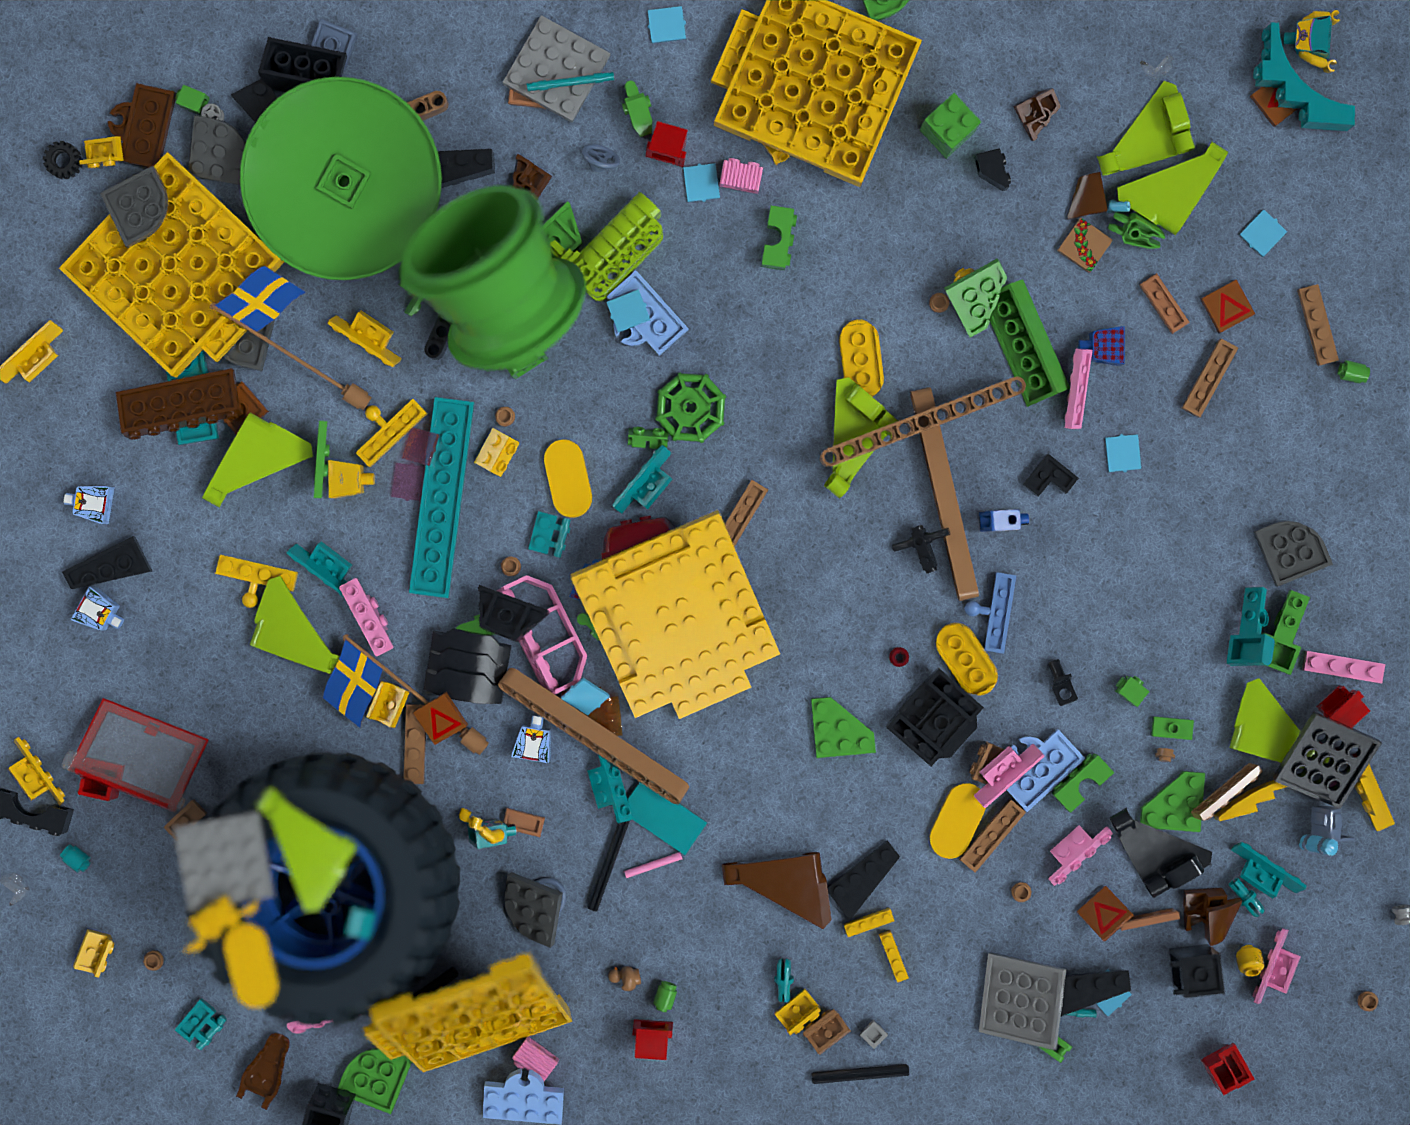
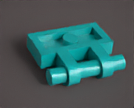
M538 511L528 549L548 554L549 548L552 547L555 548L553 556L561 558L562 551H565L566 548L564 544L567 533H570L571 528H569L571 520L563 518L562 524L558 525L556 524L558 516ZM554 530L560 531L557 542L551 541Z
M201 998L176 1027L175 1031L189 1043L196 1037L199 1042L195 1046L197 1049L202 1050L211 1043L212 1037L216 1032L222 1030L227 1018L224 1015H220L217 1020L214 1019L212 1016L217 1010ZM207 1023L210 1029L203 1033L201 1029Z

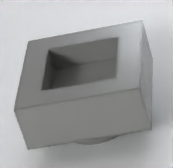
M873 1019L860 1032V1036L875 1049L888 1036V1033Z

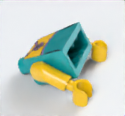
M1334 10L1332 13L1314 11L1305 16L1302 21L1297 22L1296 32H1285L1284 45L1295 44L1296 54L1301 59L1313 66L1323 68V71L1326 73L1334 72L1335 70L1330 69L1329 64H1337L1336 60L1327 61L1330 56L1332 25L1340 21V19L1337 20L1333 16H1337L1339 11Z
M465 808L460 810V820L468 822L469 843L477 849L506 844L508 836L516 835L515 824L506 825L500 819L483 821L474 816L469 818L472 813Z

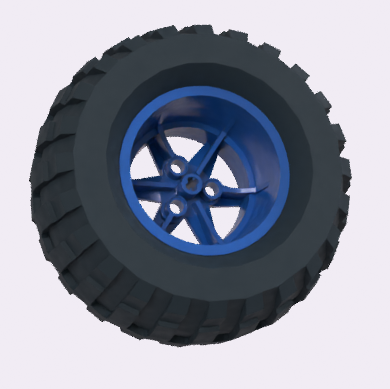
M312 752L307 755L281 760L238 783L227 794L226 798L213 808L206 820L210 821L260 812L275 895L260 899L261 902L256 905L258 910L248 917L246 914L240 916V922L236 925L253 923L262 928L268 937L279 981V989L275 998L268 1005L264 1006L263 1013L266 1016L280 1020L294 1017V1021H298L300 1025H320L324 1021H332V1025H339L355 1021L357 1017L362 1015L371 1016L370 1007L376 1006L378 1002L396 999L401 994H408L429 973L451 936L453 922L456 919L460 905L458 899L460 866L456 863L454 853L456 848L452 834L448 833L441 820L443 818L436 805H431L422 796V790L411 779L405 780L397 775L394 769L382 762H371L362 756L351 753L331 754L330 752ZM268 787L281 793L291 806L339 837L346 836L358 845L355 850L357 852L351 856L346 864L347 878L341 877L325 900V902H332L334 909L328 910L325 902L319 909V912L324 917L329 935L308 931L293 920L307 913L304 910L299 894L285 909L281 903L278 892L279 871L285 872L290 877L292 876L271 818L256 807ZM367 865L374 879L376 893L353 882L355 877ZM255 900L233 905L239 912ZM344 904L377 911L369 940L349 936L344 933ZM187 907L186 912L188 920H190L203 910L189 912ZM228 926L221 929L222 934L216 939L211 940L208 938L203 942L205 946L198 950L203 959L210 957L216 968L212 975L223 986L228 982L233 986L224 949L225 938L232 929H229Z

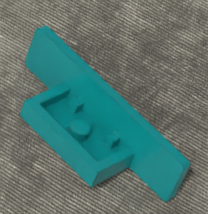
M661 445L654 451L650 460L641 467L636 477L628 483L627 488L615 499L612 506L621 514L634 499L648 510L673 480L660 469L671 455V452L665 446Z
M322 541L317 544L312 554L298 544H295L287 551V554L295 562L301 564L311 574L317 576L324 584L333 588L344 598L339 587L347 583L344 578L352 567L350 562Z
M598 754L601 766L587 771L597 807L600 809L612 805L617 823L630 821L633 818L620 770Z
M1240 842L1232 846L1231 850L1246 860L1239 877L1273 899L1277 896L1281 885H1284L1294 893H1299L1306 889L1307 885L1302 883L1298 877L1292 876L1283 867L1271 862L1267 856L1253 850L1249 844Z

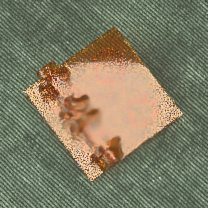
M619 696L609 697L601 704L600 708H596L589 715H586L616 736L623 735Z

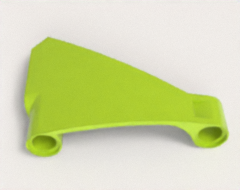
M1163 81L1114 150L1109 154L1097 156L1103 176L1144 166L1195 149L1190 132L1191 126L1183 97L1180 92L1178 93L1175 84Z
M1211 141L1210 146L1201 156L1117 187L1118 201H1129L1131 210L1176 235L1216 175L1228 151Z
M849 377L836 380L833 446L898 422L893 415L884 409V406ZM882 431L881 439L884 440L890 434L887 431ZM864 438L862 446L870 449L872 445L871 440ZM845 445L843 448L844 454L851 456L853 448ZM874 451L833 466V472L824 486L840 499L850 488L851 481Z
M250 412L211 479L202 499L220 508L228 493L313 457L312 446L309 442L272 422H267Z
M278 576L268 580L255 616L256 627L250 645L293 662L332 674L340 656L331 653L296 602L282 577Z
M1260 678L1246 684L1229 748L1282 763L1301 732ZM1310 750L1306 757L1312 756L1315 750ZM1330 757L1325 758L1323 764L1328 763Z
M268 787L256 807L271 818L305 912L319 910L342 877L347 866L346 864L358 845L346 836L339 837L291 806L281 793Z

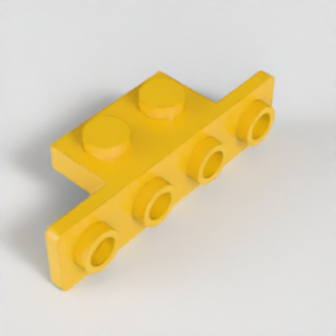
M362 310L357 313L352 325L337 315L329 319L327 324L334 331L342 333L352 343L360 345L367 353L381 359L385 365L394 367L401 361L399 356L386 348L394 332Z
M49 320L0 366V380L8 383L15 375L20 373L30 383L58 357L50 343L63 332V329L52 320Z
M19 736L15 738L14 743L24 755V758L8 768L10 773L31 801L49 790L57 803L62 805L65 801L63 799L65 797L63 791L59 787L55 788L52 783L54 780L50 773L42 770L40 759L36 755L32 756L29 751L31 748L25 739L21 740Z
M1368 765L1356 783L1355 789L1362 798L1363 808L1369 814L1375 830L1380 831L1394 825L1395 822L1372 769Z
M225 895L191 918L189 922L200 938L185 948V953L191 950L195 953L205 946L203 943L208 938L214 940L222 934L221 929L226 926L230 929L239 923L240 916L246 914L248 917L258 910L256 905L261 902L260 899L255 900L238 912L228 896Z

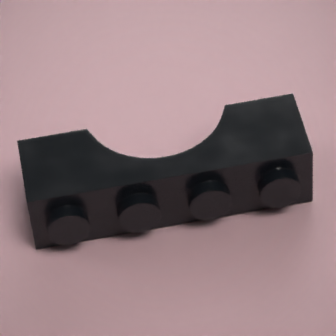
M0 787V819H11L10 822L17 825L24 823L30 825L29 828L33 830L44 829L48 831V834L60 836V834L68 832L74 809L54 804L49 806L42 814H33L22 807L19 802L18 792Z

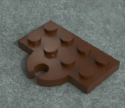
M136 83L132 102L120 103L110 111L109 114L114 117L123 116V122L120 125H115L112 121H108L110 132L114 136L121 137V141H123V161L121 162L150 168L155 166L163 157L176 92Z

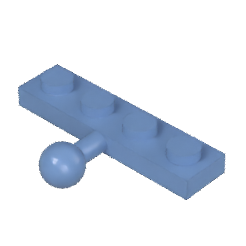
M996 572L990 607L980 606L976 601H969L965 605V612L969 616L973 617L978 614L989 615L984 643L985 651L1004 654L1016 575Z

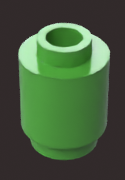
M1345 360L1344 363L1339 365L1338 375H1340L1342 380L1359 384L1361 382L1366 383L1370 375V368L1366 367L1365 364Z
M662 981L661 985H658L653 1004L656 1006L655 1009L662 1012L672 1010L677 994V985L667 981Z

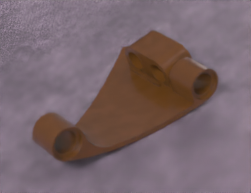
M809 852L799 857L754 863L731 862L722 864L724 885L743 884L821 929H824L832 920L825 874L822 873L820 852Z

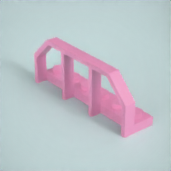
M526 575L497 591L515 598L514 593L509 588L522 582L547 590L554 604L553 607L547 610L549 612L557 610L570 638L541 652L539 644L532 637L531 630L519 640V643L540 685L555 695L581 680L587 654L553 586ZM573 642L580 656L573 681L559 688L557 680L552 677L549 671L550 666L542 656Z

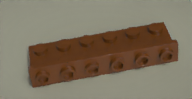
M233 368L116 392L121 434L130 440L140 439L144 435L156 436L163 431L175 432L183 427L195 428L202 423L215 424L222 419L234 420L238 416L244 415L239 404Z

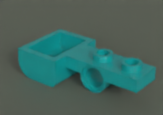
M1245 588L1239 635H1230L1226 663L1230 666H1266L1272 662L1274 639L1266 634H1261L1262 627L1267 626L1269 620L1268 613L1264 609L1266 588Z

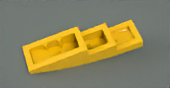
M1274 780L1265 782L1229 802L1214 815V818L1220 822L1258 812L1257 803L1275 799L1273 791L1286 788L1287 786Z

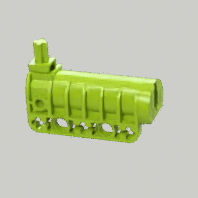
M638 192L580 253L578 251L573 253L570 249L566 251L556 240L550 243L551 253L556 258L566 259L576 264L585 277L586 292L595 301H604L662 242L663 229L657 221L661 217V211L644 194ZM650 232H653V233L658 232V234H657V235H655V234L650 235ZM638 245L645 246L641 251L635 249ZM623 260H626V261H629V260H630V263L627 264V263L625 262V263L623 264L622 261H623ZM611 273H616L617 277L615 279H609L608 275ZM598 288L602 289L603 291L601 293L598 291L595 292V289Z

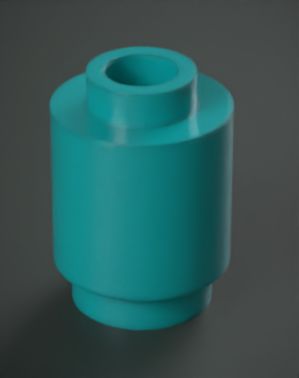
M71 844L60 854V857L63 859L62 861L77 873L80 871L84 872L91 864L89 862L91 857L77 846H72Z

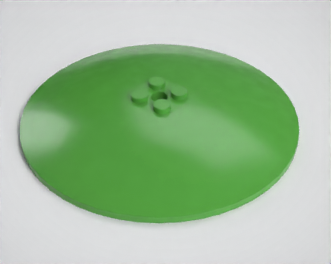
M330 77L313 80L289 90L264 111L252 128L243 151L240 184L248 218L258 236L276 256L290 266L319 278L356 280L382 273L403 260L405 248L413 234L438 210L442 188V174L434 140L420 116L410 105L390 90L375 83L349 77ZM342 176H348L350 180L346 187H342L339 184V179Z

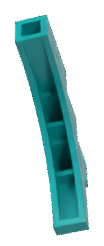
M1271 22L1262 32L1264 48L1261 53L1262 61L1253 71L1255 86L1278 88L1276 92L1278 107L1301 109L1299 112L1301 128L1348 131L1355 126L1354 105L1328 99L1311 89L1301 80L1291 67L1284 53L1280 39L1279 23Z

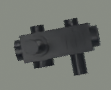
M923 525L911 528L912 537L909 540L892 544L894 552L909 547L916 548L923 571L927 574L937 570V562L930 543L933 540L949 536L951 533L949 528L930 533L926 531V528H923Z

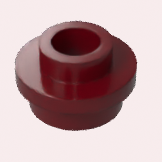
M896 647L890 652L889 659L894 666L902 667L908 663L909 654L906 649ZM898 653H901L903 656L900 661H897L895 658Z

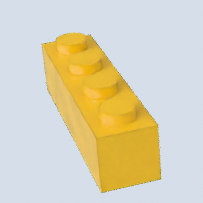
M889 907L849 921L843 925L847 936L851 937L894 922L895 920Z
M891 931L879 934L897 983L909 979Z

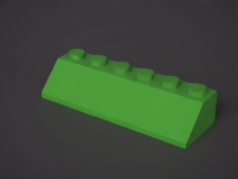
M1022 279L1002 287L999 293V300L989 320L1014 377H1021L1025 381L1026 388L1022 392V396L1028 407L1070 389V386L1024 280Z

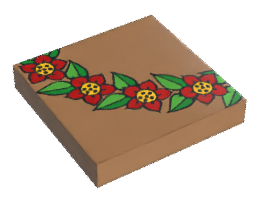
M1080 218L1057 251L1090 273L1113 240Z

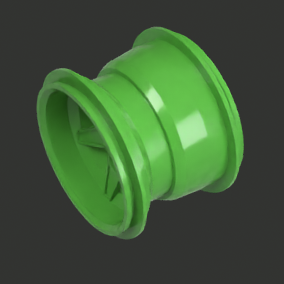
M505 185L489 186L454 199L431 215L417 229L409 240L403 254L400 271L403 285L409 293L418 298L426 299L441 317L452 322L448 333V348L455 360L470 368L500 370L519 365L538 356L555 344L569 330L578 317L583 304L586 281L582 271L571 261L551 258V246L541 227V205L532 193L524 189Z

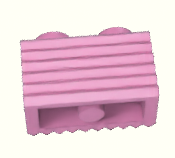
M729 158L728 161L724 160L719 187L758 194L763 167H759L760 164L755 162H748V165L742 164L740 160Z
M530 1037L524 1039L512 1057L515 1066L522 1070L525 1068L528 1071L529 1069L535 1071L542 1077L543 1081L547 1079L559 1061L558 1057Z

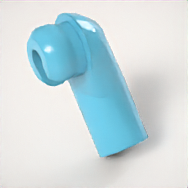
M1112 199L1106 204L1107 212L1110 214L1130 211L1129 201L1117 202Z

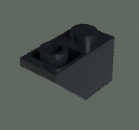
M1000 148L976 154L974 159L979 177L1001 191H1006L1009 188V184H1011L1009 172L1006 173L1005 154L1001 153Z

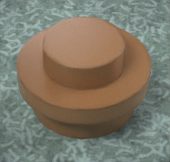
M943 293L934 294L929 300L930 308L937 313L944 312L949 306L948 297Z
M501 407L497 410L495 419L501 426H510L515 420V413L509 407Z
M515 557L505 558L501 564L502 572L507 576L517 575L521 570L520 561Z
M1158 748L1155 757L1159 758L1160 762H1171V759H1175L1174 750Z
M1024 882L1016 883L1011 890L1012 897L1018 902H1026L1032 893L1030 886Z
M153 950L144 956L143 962L148 970L156 971L162 967L164 957L159 951Z
M1362 992L1358 997V1005L1364 1011H1373L1378 1005V998L1373 992Z

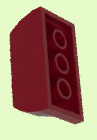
M651 515L640 517V521L632 523V519L620 521L621 525L611 527L606 532L603 539L602 560L675 529V527L666 517L652 519Z

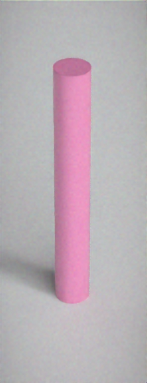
M678 852L625 870L624 873L626 878L682 860L683 858L681 853Z

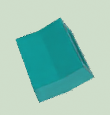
M351 906L345 929L346 935L369 940L377 911Z

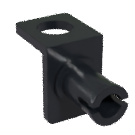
M1059 659L1049 662L1048 666L1054 677L1051 687L1059 706L1077 701L1078 697L1071 683L1072 674L1065 675ZM1062 689H1068L1071 692L1069 699L1065 700L1060 697L1059 693Z

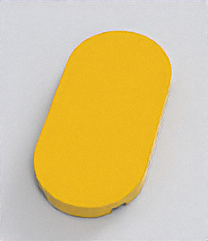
M853 320L842 329L839 336L844 378H851L873 397L880 391L884 382L879 335L875 327L869 322Z
M570 440L555 441L547 448L544 455V464L553 504L556 510L566 517H580L588 511L592 503V491L583 452L576 443Z
M962 623L945 625L939 631L936 638L938 653L959 685L967 693L980 696L989 693L997 683L998 672L996 666L968 626Z
M962 783L953 787L948 793L930 831L931 846L935 853L943 858H957L967 850L986 810L974 797V794L980 790L976 785Z
M253 923L238 924L228 932L224 942L234 990L242 1004L251 1008H261L268 1005L275 998L279 989V981L268 937L262 928Z

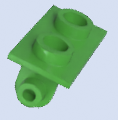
M643 427L629 428L628 445L646 448V441H650V448L658 449L661 445L667 448L668 432L662 428H654L653 430H645Z

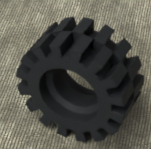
M60 141V143L53 142V146H47L49 150L44 151L46 156H43L45 161L43 164L49 173L60 179L73 178L75 173L79 174L80 170L78 169L83 166L80 165L79 160H83L76 147L64 141ZM61 153H67L70 157L69 164L63 168L58 167L56 163L57 156Z

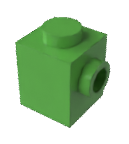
M1130 676L1122 677L1117 682L1116 687L1118 688L1115 690L1116 693L1135 707L1140 705L1150 691L1142 686L1144 682L1136 676L1133 678Z

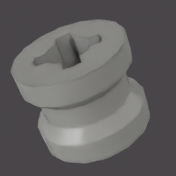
M207 104L202 108L201 116L215 117V119L224 121V113L217 105Z
M1410 904L1392 907V913L1396 917L1394 919L1396 925L1410 924Z

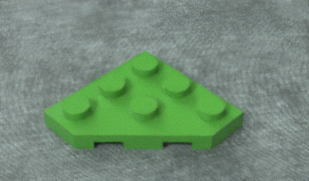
M998 259L991 261L944 288L969 337L988 328L989 318L999 300L1002 285L1006 282L1007 276Z
M833 698L811 699L816 758L876 753L874 732Z
M1183 771L1174 781L1165 786L1154 798L1141 807L1140 822L1156 829L1201 832V820L1194 818L1191 811L1203 802L1205 773Z

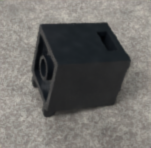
M1209 944L1169 948L1174 988L1173 995L1191 998L1225 994L1221 955Z
M318 1083L307 1104L302 1125H348L356 1094L348 1090L331 1087L328 1084Z

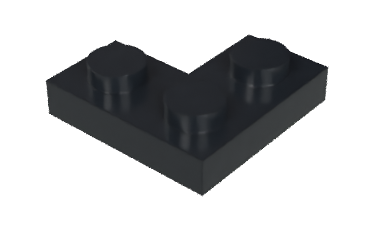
M1048 453L1022 485L1037 497L1041 495L1050 482L1067 494L1079 478Z

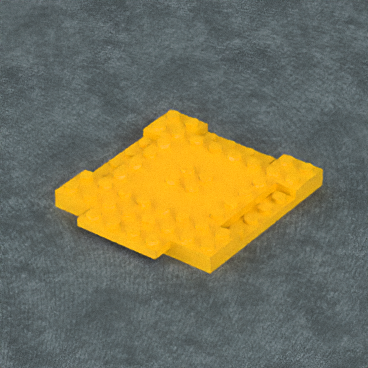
M766 0L760 16L741 9L711 79V83L727 89V93L714 120V126L748 141H751V139L819 167L824 170V173L860 187L922 40L828 0Z
M167 152L154 166L165 186L168 196L167 213L159 229L148 238L128 248L125 246L109 214L59 269L171 376L177 378L202 350L216 362H219L247 332L245 328L215 309L211 310L210 305L212 303L218 304L232 294L257 269L266 266L276 272L284 261L276 256L256 234L202 185L178 160Z
M718 510L570 574L635 718L671 702L678 718L686 717L752 688L744 670L780 655Z
M521 953L513 959L501 960L496 962L495 965L490 966L491 974L481 975L473 981L461 982L456 987L443 988L435 994L422 995L417 1000L410 994H401L396 999L378 1002L376 1006L370 1007L372 1023L363 1028L365 1036L390 1060L406 1055L424 1073L573 1021L568 1005L560 994H555L544 979L539 965L531 954Z

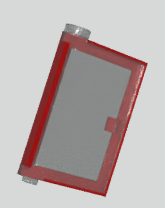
M103 698L77 751L70 749L67 752L62 768L175 813L177 809L181 810L186 799L182 797L206 749L209 739Z

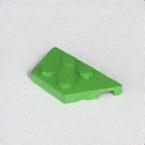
M567 201L542 226V229L549 243L556 240L566 251L570 249L574 253L583 243L571 205Z
M319 421L314 498H322L323 477L328 475V464H324L325 457H329L330 445L326 444L327 421Z

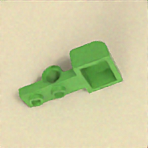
M1289 590L1283 608L1278 612L1274 621L1275 628L1272 636L1266 634L1274 639L1272 662L1266 666L1291 675L1301 650L1300 646L1292 643L1310 597Z

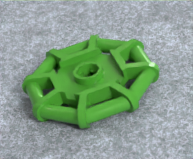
M678 372L677 376L657 391L658 403L655 419L671 435L672 440L675 442L681 440L704 443L707 437L725 423L723 420L726 394L719 390L708 374L698 375ZM685 382H699L700 385L698 388L686 387ZM681 383L682 389L674 396L668 394ZM704 385H706V387L712 392V394L715 396L714 398L709 399V397L703 392L702 389ZM666 398L671 400V412L665 413ZM717 401L716 417L710 415L711 403ZM688 402L690 404H696V406L694 407V409L696 410L695 412L686 411V404ZM672 416L679 424L678 429L676 430L666 418ZM707 419L714 421L701 432L699 426ZM683 427L696 428L697 434L681 433Z

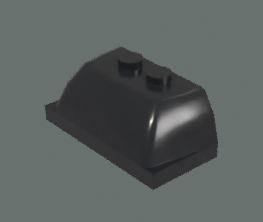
M268 37L258 73L264 83L272 89L288 92L301 84L313 80L342 77L347 54L345 52Z

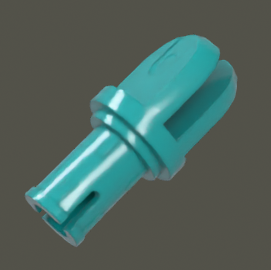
M1238 877L1234 879L1235 882L1232 880L1228 884L1238 897L1242 899L1241 906H1245L1254 917L1260 916L1258 911L1261 914L1264 913L1265 909L1256 898V892L1248 890Z
M781 958L777 963V975L774 977V982L778 984V1001L783 1002L784 999V1002H789L790 985L794 982V976L791 975V961L787 958L785 961V974H783L784 962L783 958Z

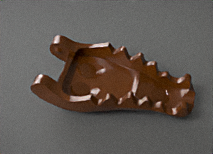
M273 1033L268 1037L264 1047L245 1069L236 1097L242 1099L246 1090H249L264 1097L265 1100L261 1108L268 1109L277 1095L282 1082L285 1057L290 1046L289 1038L279 1033Z

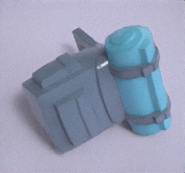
M1316 806L1312 807L1311 834L1302 836L1299 847L1307 852L1332 856L1338 851V842L1354 841L1355 837L1341 835L1342 816L1340 808Z

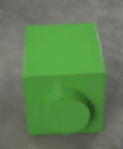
M183 85L182 89H179L176 94V104L198 115H201L202 108L208 104L210 99L205 93Z

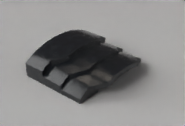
M452 628L447 632L433 631L423 689L439 696L447 692L451 699L479 704H501L504 691L499 688L498 683L508 670L512 645L498 643L493 635L474 633Z
M938 667L901 706L888 722L886 728L932 767L939 758H951L977 729V715L984 707Z

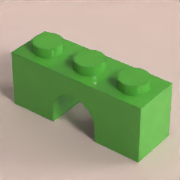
M771 205L767 228L777 230L781 235V241L777 245L764 246L761 267L785 271V267L790 266L791 254H788V247L793 246L794 235L791 234V228L796 227L797 221L794 209Z
M1095 753L1093 755L1089 754L1078 769L1075 768L1068 774L1069 777L1064 782L1061 781L1053 788L1054 791L1051 794L1071 813L1085 800L1079 793L1081 781L1092 779L1097 785L1101 786L1114 772L1099 755Z

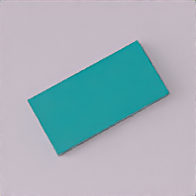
M641 782L638 783L627 799L631 809L632 820L683 855L687 854L707 824L705 820L682 804L669 802Z

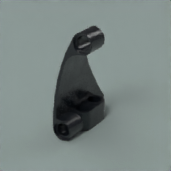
M1127 808L1109 817L1126 853L1153 898L1170 888L1176 889L1204 873V868L1211 864L1212 851L1133 820Z

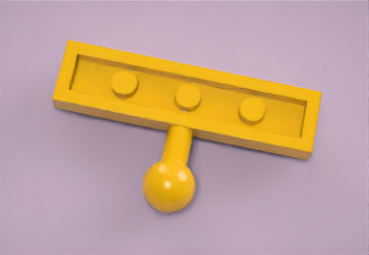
M412 399L391 420L386 422L381 417V411L377 406H368L365 410L366 418L370 421H375L381 429L356 454L371 468L428 413L415 399Z
M224 555L219 556L215 572L217 575L250 582L248 593L242 597V603L247 608H253L258 603L256 595L258 584L266 586L268 580L281 576L288 589L294 592L298 572Z

